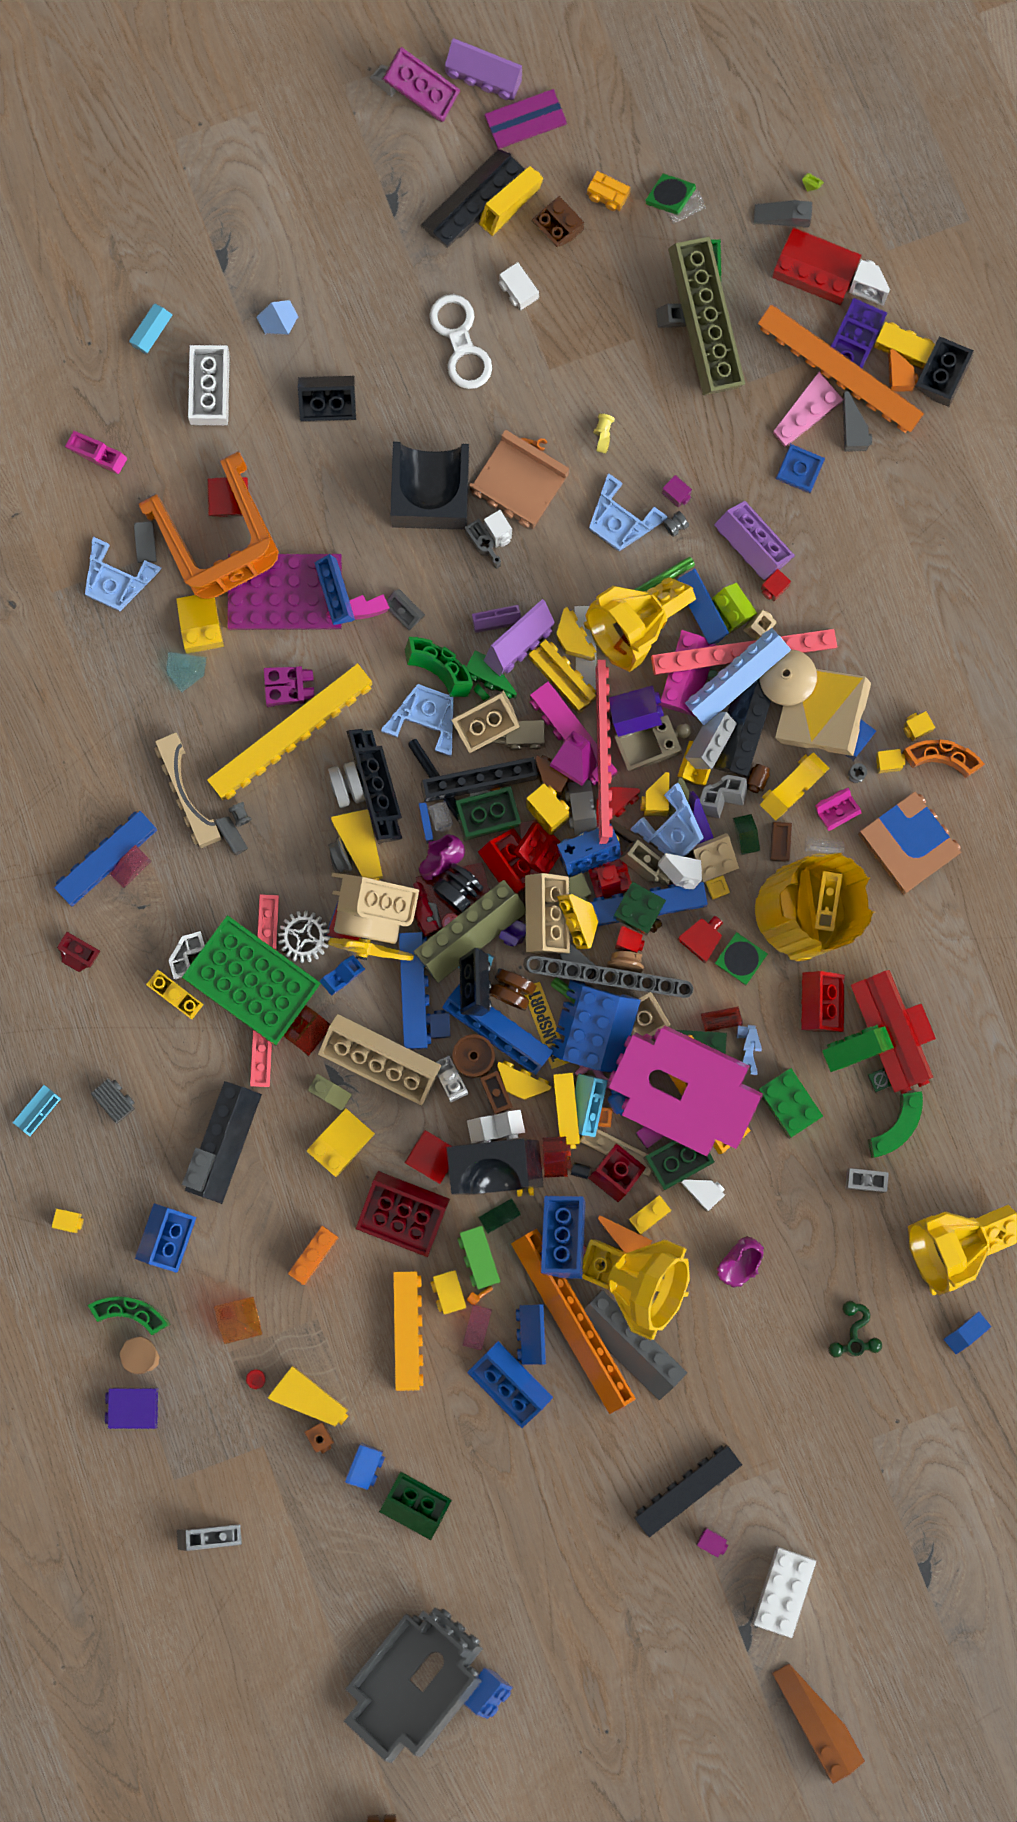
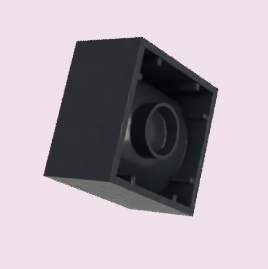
M393 442L390 511L392 528L465 530L468 520L469 444H461L460 447L448 451H421L402 445L401 442Z
M523 1138L447 1147L452 1195H475L544 1187L538 1140Z

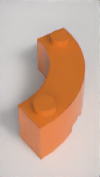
M948 740L921 741L905 748L902 752L912 769L924 763H943L955 768L965 779L985 765L970 749Z

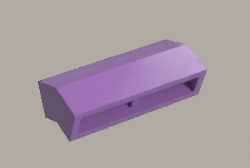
M515 605L472 614L475 633L513 626L521 619L519 606Z

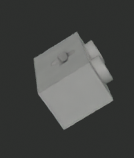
M849 1168L847 1169L845 1189L885 1193L887 1192L889 1172Z

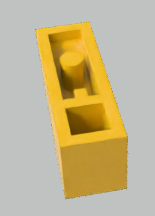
M823 871L814 929L834 931L842 874Z

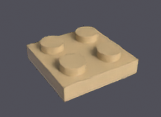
M727 833L700 843L692 849L695 859L701 860L703 882L739 869Z

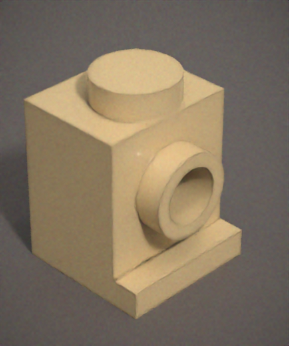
M764 610L758 611V614L744 627L743 631L753 640H758L764 632L773 628L777 623L769 612Z

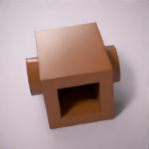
M324 1422L305 1431L315 1453L320 1451L323 1454L332 1449L331 1444L334 1441ZM322 1436L323 1442H319L317 1437Z

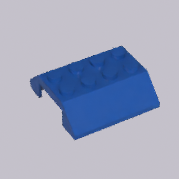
M570 980L568 988L573 991L567 990L566 995L574 998L575 1003H563V1006L567 1009L562 1008L558 1021V1025L561 1027H557L556 1032L564 1035L565 1039L564 1041L559 1038L553 1039L552 1043L555 1045L551 1046V1050H553L551 1055L561 1060L598 1071H617L619 1065L616 1063L620 1054H624L627 1049L624 1045L627 1038L631 1036L641 999L624 994L619 996L585 986L583 982Z

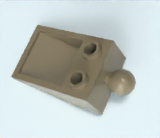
M666 715L661 717L662 725L666 726L664 730H660L659 726L619 737L615 735L614 737L628 772L682 754L677 737L688 738L691 734L690 726L682 723L677 726L676 730H673L669 717ZM668 742L673 743L671 748L666 747Z

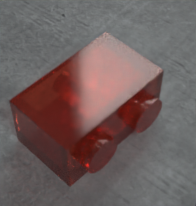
M566 1137L543 1138L544 1178L568 1177L567 1169H571V1157L567 1156H571V1145L567 1144Z

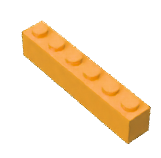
M394 1272L396 1391L420 1390V1386H423V1374H419V1366H423V1354H419V1346H423V1336L419 1335V1327H422V1315H418V1307H422V1295H418V1287H422V1280L418 1272Z

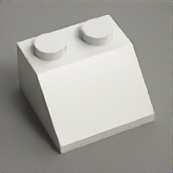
M861 260L849 293L884 306L890 291L879 266L870 260Z

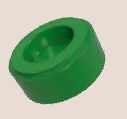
M479 684L473 688L483 701L490 698Z

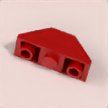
M609 788V790H612V800L609 801V808H612V819L615 816L619 818L626 811L624 808L629 803L633 805L640 799L638 796L641 792L639 788ZM598 799L596 802V827L599 826Z

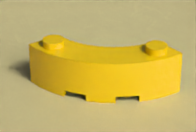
M814 752L809 756L805 754L798 761L800 765L773 791L769 789L762 796L764 800L760 806L775 821L805 794L804 789L806 791L810 789L830 769Z

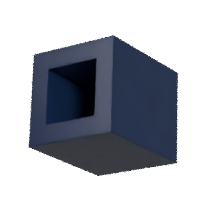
M445 1010L434 1011V1014H430L431 1039L451 1038L449 1013H445Z

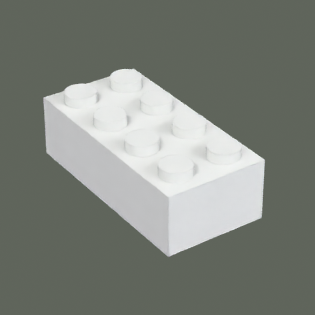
M190 345L188 407L190 425H228L230 357L228 346Z
M776 1546L752 1621L755 1626L790 1638L793 1637L816 1560Z

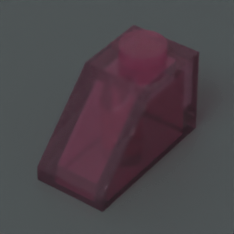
M134 845L121 858L110 875L125 888L151 860Z

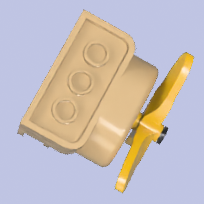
M332 873V877L342 879L341 890L332 892L333 895L339 896L334 931L339 934L358 937L359 941L330 938L328 944L336 948L355 952L356 959L367 960L365 957L372 955L412 961L414 955L411 953L372 944L370 941L374 940L391 944L397 942L400 926H409L414 920L419 890L365 877Z

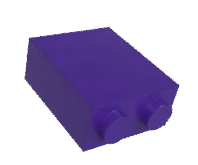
M653 685L609 697L613 725L618 737L662 725L661 717L664 716L662 706L659 705L661 698L659 692L655 693Z
M109 1388V1392L105 1394V1404H108V1412H105V1424H108V1429L158 1428V1388Z

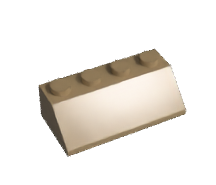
M545 873L526 875V952L537 954L570 953V930L557 898L558 895L569 894V877Z

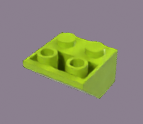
M737 583L724 587L711 598L729 634L758 614Z

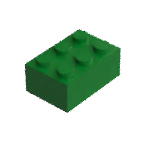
M875 1025L856 1034L846 1036L839 1041L827 1044L828 1048L822 1050L830 1072H833L894 1047L886 1027L879 1028L878 1025Z
M792 1068L757 1090L763 1093L761 1098L789 1139L824 1117Z

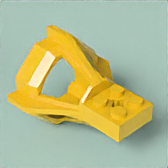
M670 577L662 580L657 586L648 589L647 592L612 586L599 594L596 600L590 604L585 615L587 621L584 622V626L591 631L594 642L613 665L630 672L642 664L652 647L651 644L657 641L661 629L664 628L668 621L667 618L696 600L692 586ZM617 622L621 627L630 647L619 636L613 623Z
M1009 1205L978 1218H966L949 1212H942L908 1225L909 1249L922 1278L929 1285L930 1293L932 1295H942L975 1280L986 1256L1017 1243V1213ZM935 1244H936V1246H937V1248H938V1250H939V1252H940V1254H941V1256H942V1259H943L944 1264L942 1263V1261H941V1259H940V1257H939V1255H938V1253H937V1250H936V1248H935Z
M590 1239L583 1258V1279L609 1290L614 1295L631 1332L653 1340L657 1330H663L679 1310L683 1297H687L689 1294L686 1291L690 1281L689 1262L684 1257L686 1248L671 1241L662 1240L626 1253L599 1240ZM658 1291L659 1294L652 1304L655 1292Z

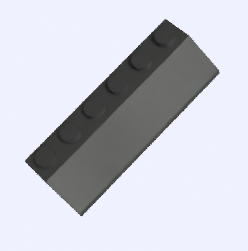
M603 1290L584 1308L607 1350L659 1401L687 1374L654 1339L649 1340L631 1332L619 1305Z

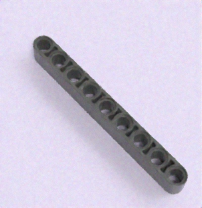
M534 955L526 957L523 962L524 969L530 973L681 998L690 997L693 993V985L685 980ZM532 959H535L538 963L534 970L529 967V962ZM551 962L556 964V970L553 973L548 970V965ZM570 965H573L575 968V973L572 976H569L567 973V968ZM589 968L594 971L591 979L586 977V971ZM608 971L612 973V980L609 982L604 978ZM628 974L631 977V982L625 985L623 978ZM647 977L650 984L647 988H644L642 980ZM663 981L668 983V988L665 991H662L660 987ZM681 984H685L687 987L684 994H681L679 991Z

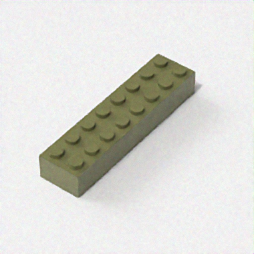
M710 237L675 243L668 248L703 396L737 389L745 385V380Z

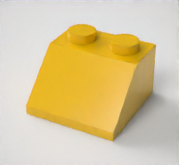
M665 772L646 790L645 796L641 797L640 811H644V816L667 817L669 801L664 795L669 791V772Z

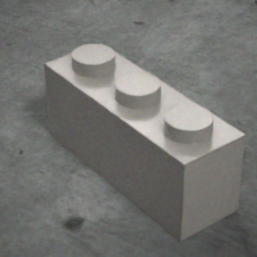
M719 712L701 727L685 758L695 769H712L737 723L727 712Z

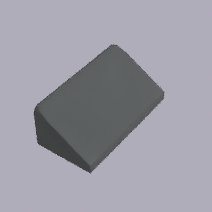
M400 589L395 590L386 600L390 607L388 610L409 631L425 616Z
M230 817L215 820L236 856L248 849Z

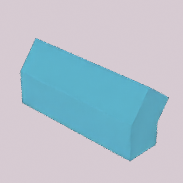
M154 303L130 339L131 345L147 354L173 314Z
M43 1085L13 1123L27 1135L31 1136L61 1098L47 1086Z

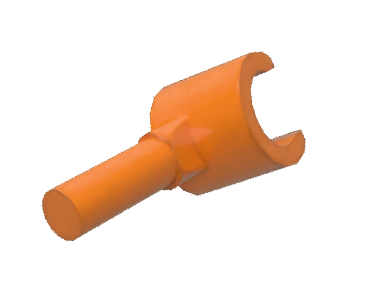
M521 438L540 451L545 450V448L539 446V443L547 444L546 439L541 438L535 441Z
M490 1285L478 1295L472 1292L466 1300L471 1305H475L493 1288Z

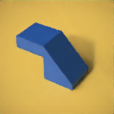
M352 955L342 961L335 970L324 976L319 982L332 996L361 974L365 968Z
M977 1312L959 1328L947 1335L944 1341L955 1354H958L992 1326L980 1312Z

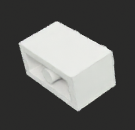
M516 263L500 274L499 285L504 292H508L510 295L509 299L514 307L518 306L522 310L539 299V291L519 263Z
M501 510L484 519V527L492 537L495 547H503L510 543L512 528Z

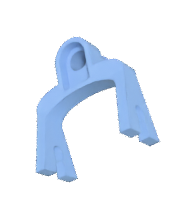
M738 1025L737 1038H746L743 1049L745 1050L743 1063L751 1067V1075H757L753 1050L755 1048V1051L761 1052L762 1048L756 1026L747 1025L746 1027Z

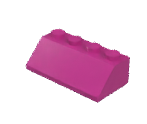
M681 630L675 652L717 645L708 644L706 638ZM710 667L669 673L660 705L664 708L696 717L685 702L703 688Z

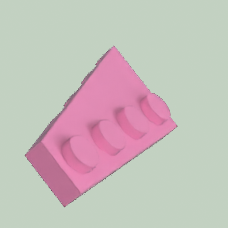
M819 372L774 430L773 434L786 447L842 403L843 399Z

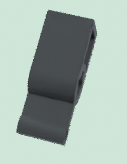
M478 518L465 527V534L481 555L490 557L493 561V566L497 569L501 566V559L493 552L494 541ZM482 543H485V544H488V543H489V547H488V548H486L485 546L482 547Z

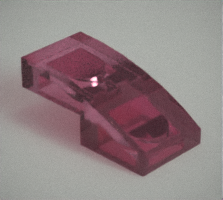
M473 1304L463 1346L482 1350L492 1309Z

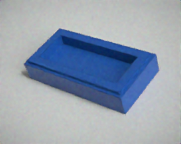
M419 803L427 844L434 841L427 803Z

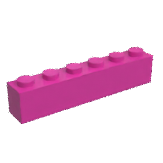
M547 682L530 695L531 701L529 703L535 711L539 710L543 715L541 719L544 720V723L547 726L551 725L557 740L565 742L572 731L589 740L597 760V743L552 685ZM612 763L608 766V772H611L612 779L617 775L618 771ZM598 765L588 778L593 786L595 784L598 786Z

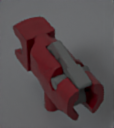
M415 882L413 886L414 889L419 890L414 919L416 918L417 926L423 934L431 937L442 929L437 905L429 903L423 885Z

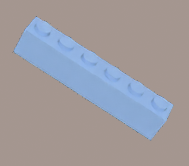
M773 628L769 629L756 642L749 645L740 656L734 658L711 681L707 682L702 689L692 695L685 704L701 723L705 725L790 652L791 649Z

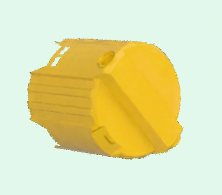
M842 853L814 854L813 856H806L791 864L784 865L782 868L777 869L775 874L766 879L756 898L755 915L760 932L776 950L787 954L790 960L795 961L810 960L815 956L853 943L854 939L861 936L866 927L870 925L872 915L875 913L868 908V895L865 888L870 877H867L861 866H858L851 858L843 856ZM823 871L842 874L834 931L814 929Z

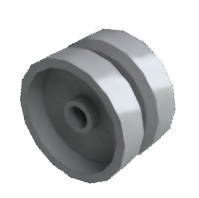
M354 761L344 763L345 776H342L338 766L328 768L331 778L329 781L340 808L350 805L349 793L352 794L356 804L366 801Z

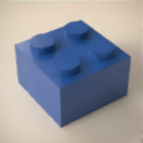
M484 1668L478 1675L482 1682L464 1704L477 1716L488 1719L497 1713L499 1704L509 1698L513 1687L495 1671Z

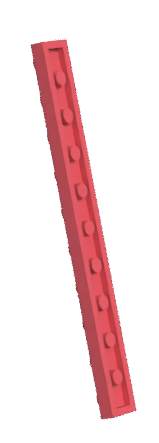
M834 629L781 636L791 650H797L802 653L837 648ZM757 640L652 655L654 675L730 664L734 658L740 656L749 645Z
M598 660L595 673L599 844H607L609 837L613 835V827L609 826V819H612V808H609V801L612 800V790H609L608 784H611V772H608V766L611 765V754H608L611 738L607 737V731L610 730V719H607V713L610 711V702H607L606 696H609V684H606V678L609 677V667H606V660Z
M260 894L257 937L276 950L279 895ZM252 1030L250 1087H270L272 1043L254 1030Z

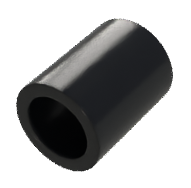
M574 1162L571 1175L587 1180L591 1167Z

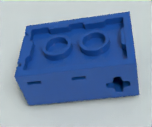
M599 826L595 830L582 832L575 838L564 839L560 844H557L561 863L569 878L621 857L619 837L615 834L614 830L607 844H599Z

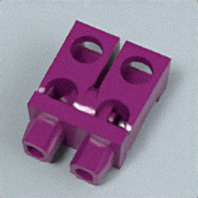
M302 666L264 668L267 707L305 704V700H311L315 697L314 687H303V682L313 681V670L302 669Z

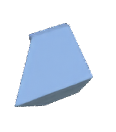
M290 300L271 302L257 316V320L265 334L289 335L298 318Z

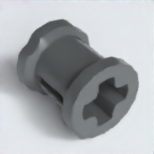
M861 763L854 764L848 772L849 780L853 783L862 782L867 775V768ZM857 770H860V771H861V772H860V775H859L858 777H856V776H855L856 771H857Z
M243 802L229 808V812L233 814L236 820V827L247 824L252 820L251 817H248Z

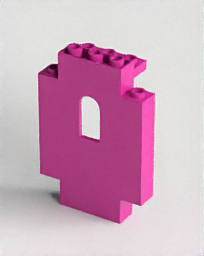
M663 1026L662 1029L658 1028L654 1038L649 1034L642 1036L638 1033H635L632 1037L629 1036L624 1045L627 1049L624 1054H620L617 1060L618 1069L613 1071L609 1078V1082H611L609 1088L630 1098H626L623 1103L622 1109L624 1112L622 1115L705 1156L710 1153L715 1140L737 1149L763 1093L742 1084L750 1066L668 1026ZM653 1070H662L687 1082L688 1085L681 1100L654 1088L649 1082L650 1073Z

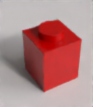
M777 569L762 584V594L768 600L772 599L775 602L790 586L792 581Z
M615 864L596 870L603 896L621 891Z

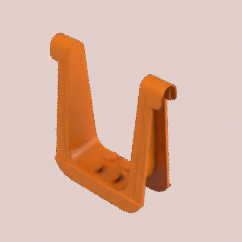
M239 451L220 460L249 529L251 541L247 548L231 553L230 557L225 560H217L212 567L207 569H199L157 494L139 503L142 513L146 515L148 520L156 519L185 584L191 586L193 593L201 599L215 598L267 571L274 566L278 559L279 551L240 475L247 470V466Z

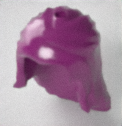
M447 834L437 841L428 842V855L418 868L420 875L425 880H433V877H437L450 869L452 863H459L465 856V848L462 841L455 835Z
M748 1236L739 1239L717 1267L719 1279L731 1287H742L749 1278H755L764 1254V1248L760 1242Z

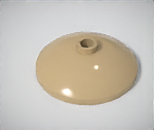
M797 650L788 652L760 677V685L764 694L772 702L784 706L796 705L806 700L814 691L817 683V671L814 663L806 654ZM789 671V676H783L784 672Z

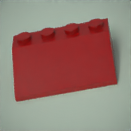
M793 227L776 264L772 278L841 306L862 255Z

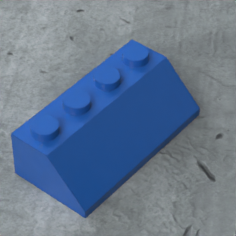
M544 1196L542 1274L560 1278H583L586 1204L584 1197Z
M499 1341L467 1372L521 1428L531 1421L553 1398Z

